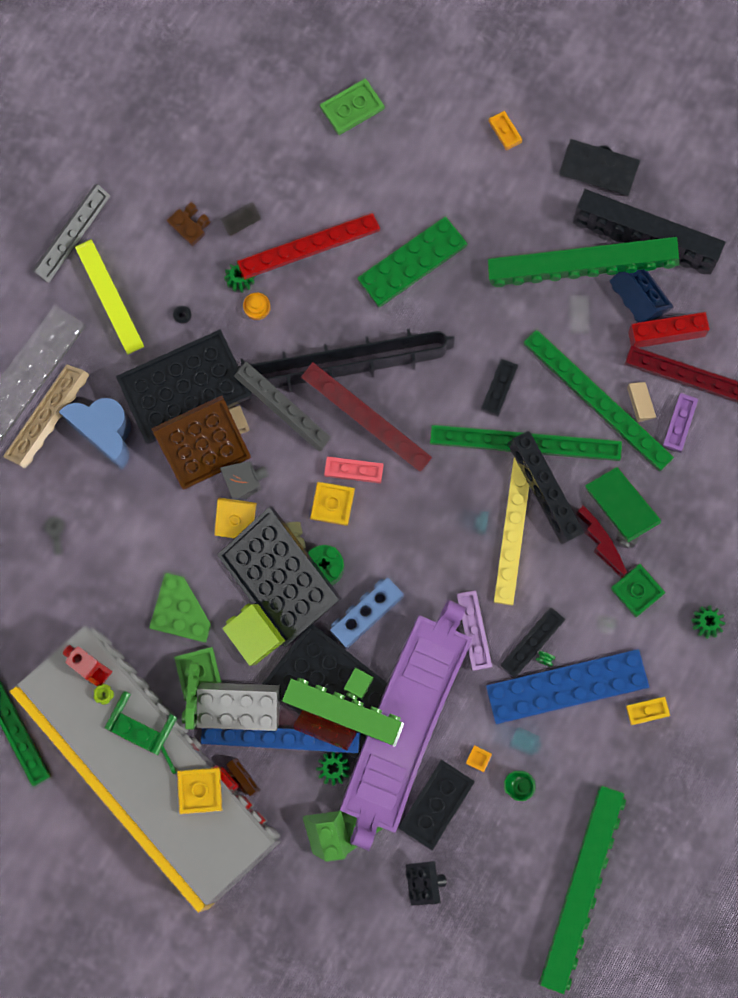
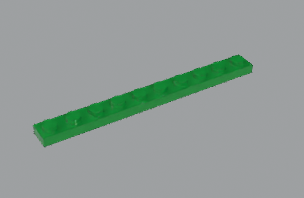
M537 329L523 342V345L659 472L674 459V456Z
M432 425L430 445L511 452L507 443L523 433ZM531 433L542 455L609 461L621 460L622 441Z

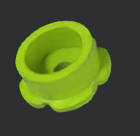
M107 684L99 685L94 690V700L97 703L106 705L110 702V699H113L114 691Z

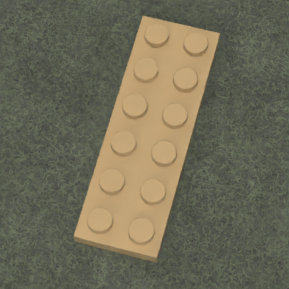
M66 364L3 457L20 467L26 468L32 462L37 450L43 446L48 434L54 430L59 418L62 417L59 411L74 401L79 389L85 385L89 374L84 370Z

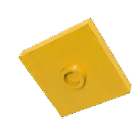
M317 482L310 520L348 526L355 488Z
M218 498L214 536L236 538L255 520L257 503Z
M220 768L177 771L179 814L223 811Z

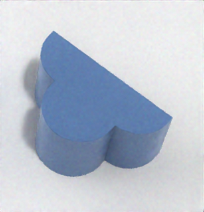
M102 398L93 402L89 407L81 403H71L59 411L69 425L121 470L126 466L129 460V449L124 441L130 434L131 422L117 401L110 398Z

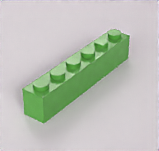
M304 679L290 680L282 700L284 703L396 747L404 723L400 722V717L389 714L387 717L381 714L382 710L372 706L370 709L363 707L364 703L355 699L349 702L344 700V695L337 692L331 695L326 693V688L316 685L315 688L308 685L309 682Z

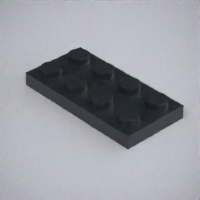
M570 138L559 175L629 196L641 160Z
M441 760L400 824L399 829L430 850H433L475 781Z

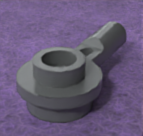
M51 517L45 523V531L52 536L55 555H61L63 553L60 536L62 535L64 524L60 518Z

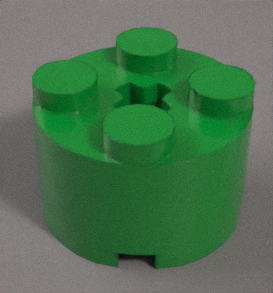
M319 545L308 552L331 585H335L341 579L345 570L343 557L337 548L330 545ZM326 562L328 565L327 569L323 570L321 566Z

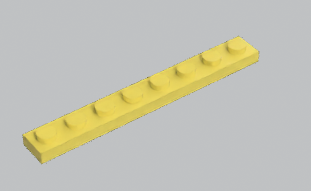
M513 458L494 603L513 606L529 492V484L515 458Z

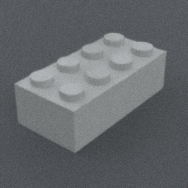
M201 682L197 688V728L277 731L280 716V685Z

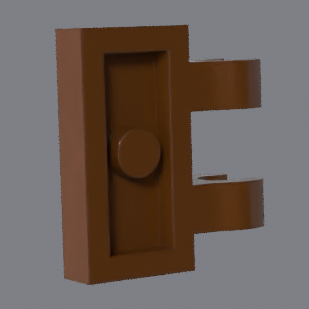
M191 201L184 211L179 208L166 221L193 247L205 236L203 229L211 222L205 214L199 217L196 224L190 219L198 212L197 206Z

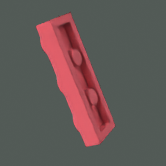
M327 456L324 476L381 484L384 464Z

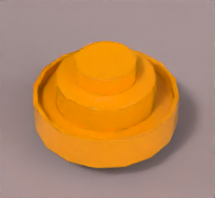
M259 292L248 295L243 302L244 312L252 320L264 319L271 310L268 297Z

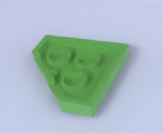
M165 572L149 629L207 643L211 623L186 579L182 576Z
M191 662L190 667H186L188 687L184 689L186 709L182 712V724H185V729H194L197 725L199 663Z

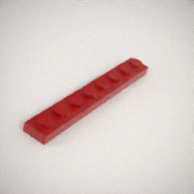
M370 213L237 261V265L245 280L380 231V226L374 214Z

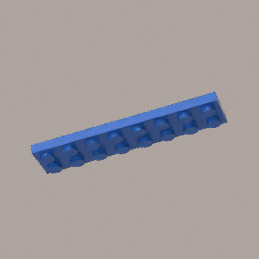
M639 649L486 686L495 725L650 688Z

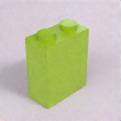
M249 603L241 609L242 613L237 617L234 615L226 621L227 625L222 629L249 666L257 665L278 648L285 640L258 604Z

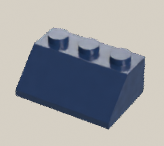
M645 269L637 270L634 273L618 272L609 280L612 289L619 294L623 304L630 309L638 323L655 320L674 307Z

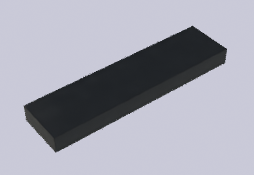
M550 607L500 664V667L515 679L566 619Z

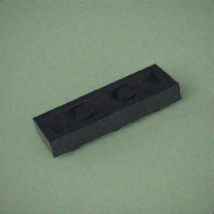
M500 359L481 411L499 417L518 369V364Z

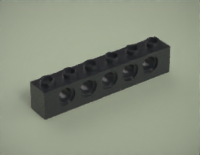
M527 431L510 440L507 445L560 544L563 545L584 534L531 432Z

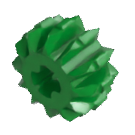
M237 262L236 266L230 264V269H225L226 276H224L227 287L232 288L233 292L240 289V292L243 293L244 288L250 291V285L255 284L254 278L256 276L244 280Z
M708 605L706 609L701 606L699 612L695 611L693 613L696 618H692L691 622L696 625L692 627V630L699 629L700 631L697 634L699 637L704 633L705 639H709L710 635L716 638L717 633L723 632L720 626L726 624L724 621H720L724 614L718 616L719 608L712 611L711 605ZM708 618L711 620L709 626L706 625V619Z
M331 752V758L329 759L325 753L323 756L327 761L318 760L323 767H317L316 770L324 772L318 778L322 779L327 776L324 780L326 785L330 779H332V786L336 785L335 779H338V782L343 784V780L340 777H349V775L343 773L344 770H350L349 766L343 767L344 764L348 763V759L340 762L343 754L340 753L337 759H335V752ZM334 764H337L338 766L336 768L339 769L338 772H333L332 774H330V769H328L329 765L333 766Z

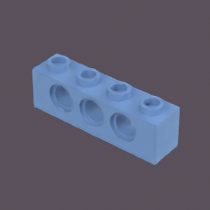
M388 577L385 580L380 579L374 585L375 589L371 593L366 592L360 598L361 602L356 607L352 605L345 612L347 615L344 618H338L331 624V633L346 650L404 597V594ZM381 594L385 596L386 600L383 603H377L375 597ZM365 607L372 611L367 617L360 614V611ZM349 621H355L357 627L349 630L346 628V624Z

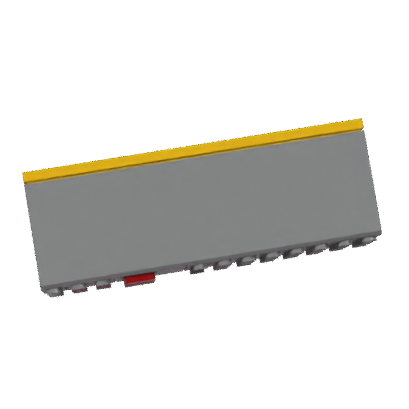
M84 626L18 684L19 687L15 686L10 693L198 913L208 910L281 843L278 839L281 835L274 827H268L265 824L268 820L261 812L254 811L252 809L254 804L249 798L241 796L236 791L240 785L225 768L218 765L214 766L200 750L202 746L195 737L191 739L187 734L189 730L185 729V725L182 722L180 723L176 720L163 745L176 771L220 768L223 810L179 814L177 773L173 775L162 751L157 756L104 728L123 691L130 693L131 696L122 714L160 733L169 715L171 714L175 717L176 715L170 708L161 704L163 700L149 689V684L137 675L136 669L127 661H124L125 657L118 649L116 650L111 646L113 643L94 627L90 629ZM68 645L74 648L77 646L81 647L113 671L104 683L109 685L111 690L114 691V697L110 699L108 704L102 705L97 703L93 697L97 686L86 680L65 663L67 658L62 653Z

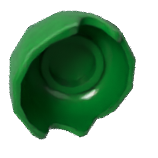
M512 771L504 780V791L515 801H526L533 797L536 791L535 779L526 771Z

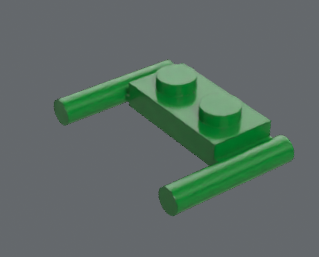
M123 691L104 728L158 756L177 717L170 714L160 733L122 714L131 696L130 693Z

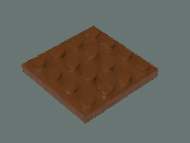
M222 395L152 428V432L182 490L222 472L220 469L222 467L239 464L252 458Z

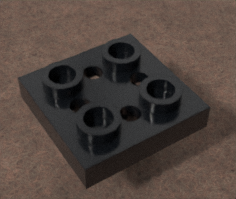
M435 861L405 864L409 888L408 896L411 906L441 903L439 887H445L447 882L444 874L437 875Z

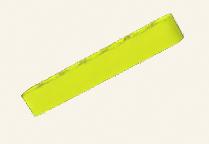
M92 239L75 246L126 353L129 355L143 348L144 344Z

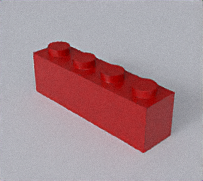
M706 312L634 323L631 324L628 333L631 346L641 348L706 337L710 328Z

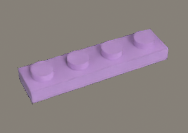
M476 590L457 594L458 604L467 607L462 618L464 633L466 636L473 638L468 649L472 671L492 668Z

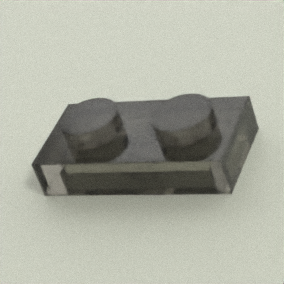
M250 202L220 220L227 234L231 237L261 220L255 204Z

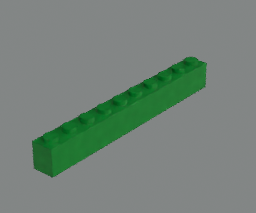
M677 237L490 258L488 259L489 281L491 286L500 288L508 284L541 283L544 280L559 281L562 278L578 279L580 276L596 277L599 274L615 275L618 272L634 273L637 270L645 269L646 271H652L661 267L671 269L680 265Z
M602 785L598 788L540 977L539 985L561 994H565V991H569L572 978L569 977L571 971L575 970L578 964L576 954L578 949L581 950L585 938L582 937L584 929L587 930L590 924L589 911L594 909L596 904L595 891L600 889L602 884L601 871L602 869L605 870L609 858L606 855L608 849L611 850L615 838L612 835L614 829L617 830L621 819L618 818L620 810H624L626 804L625 793Z

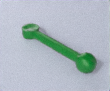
M163 746L161 751L174 775L177 771Z

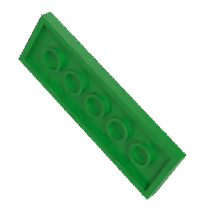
M445 216L357 277V281L378 308H380L466 248L468 243Z

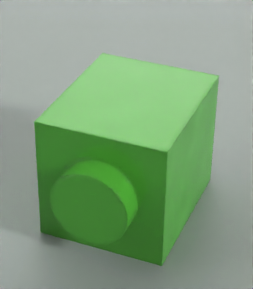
M355 668L344 687V691L347 692L346 696L351 699L357 700L359 698L362 700L373 681V677Z

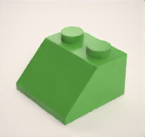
M341 811L302 817L313 855L324 861L346 858L351 845Z

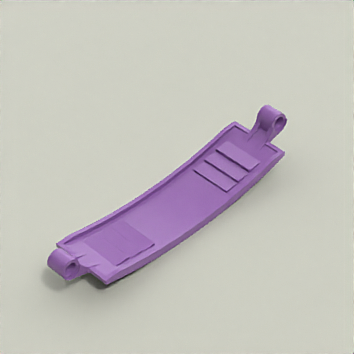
M451 600L446 602L436 622L418 615L379 703L378 709L382 710V715L387 717L389 714L396 715L401 718L400 722L404 723L396 747L366 736L346 789L340 811L357 818L350 843L369 851L373 843L377 827L384 828L393 833L396 832L426 747L473 639L456 631L467 607Z

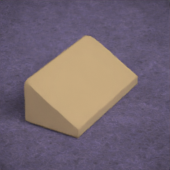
M646 383L628 384L627 390L637 422L656 418Z

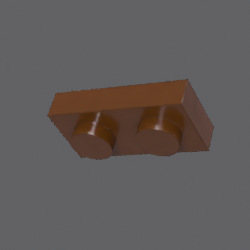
M238 758L232 759L226 764L229 768V774L232 778L239 781L241 784L240 789L245 795L251 797L261 791Z

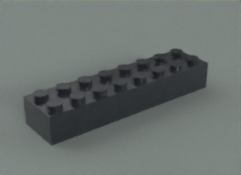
M584 189L572 222L579 228H587L597 235L608 236L616 242L628 243L677 237L679 264L685 268H693L704 275L712 274L726 241L587 189Z

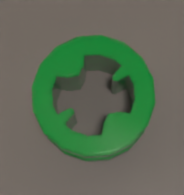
M539 651V658H536V661L552 667V660H555L556 657Z

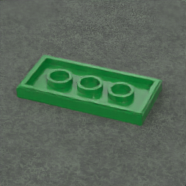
M618 467L585 485L586 491L627 542L634 540L661 524V519Z

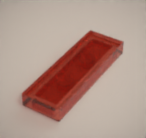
M302 710L293 725L294 730L348 750L356 736L355 730Z

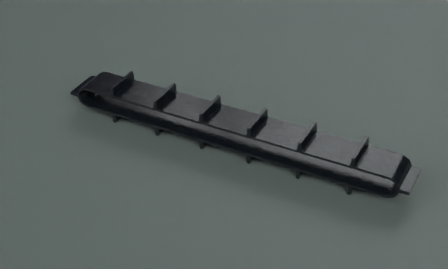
M407 329V336L370 343L368 336H365L366 344L328 350L327 344H324V351L289 358L286 357L285 351H282L283 359L250 365L260 374H267L310 366L312 362L317 365L433 343L443 345L431 349L321 368L333 378L368 371L371 372V376L374 378V370L411 364L414 371L415 364L418 362L442 358L447 350L454 348L455 337L446 336L441 331L411 335L410 329ZM241 359V366H242V365L244 364V360H243V359ZM305 371L265 378L275 388L289 386L290 393L293 392L292 385L307 383L301 378Z

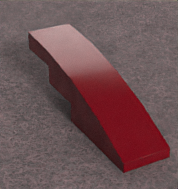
M583 505L576 515L588 526L585 534L598 545L593 552L622 578L627 571L619 552L599 521Z

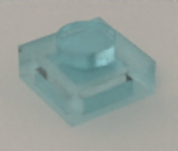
M481 511L480 517L476 516L475 528H478L477 534L485 535L489 512Z

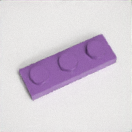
M682 393L679 394L663 443L664 448L679 453L682 452L698 402L697 398Z

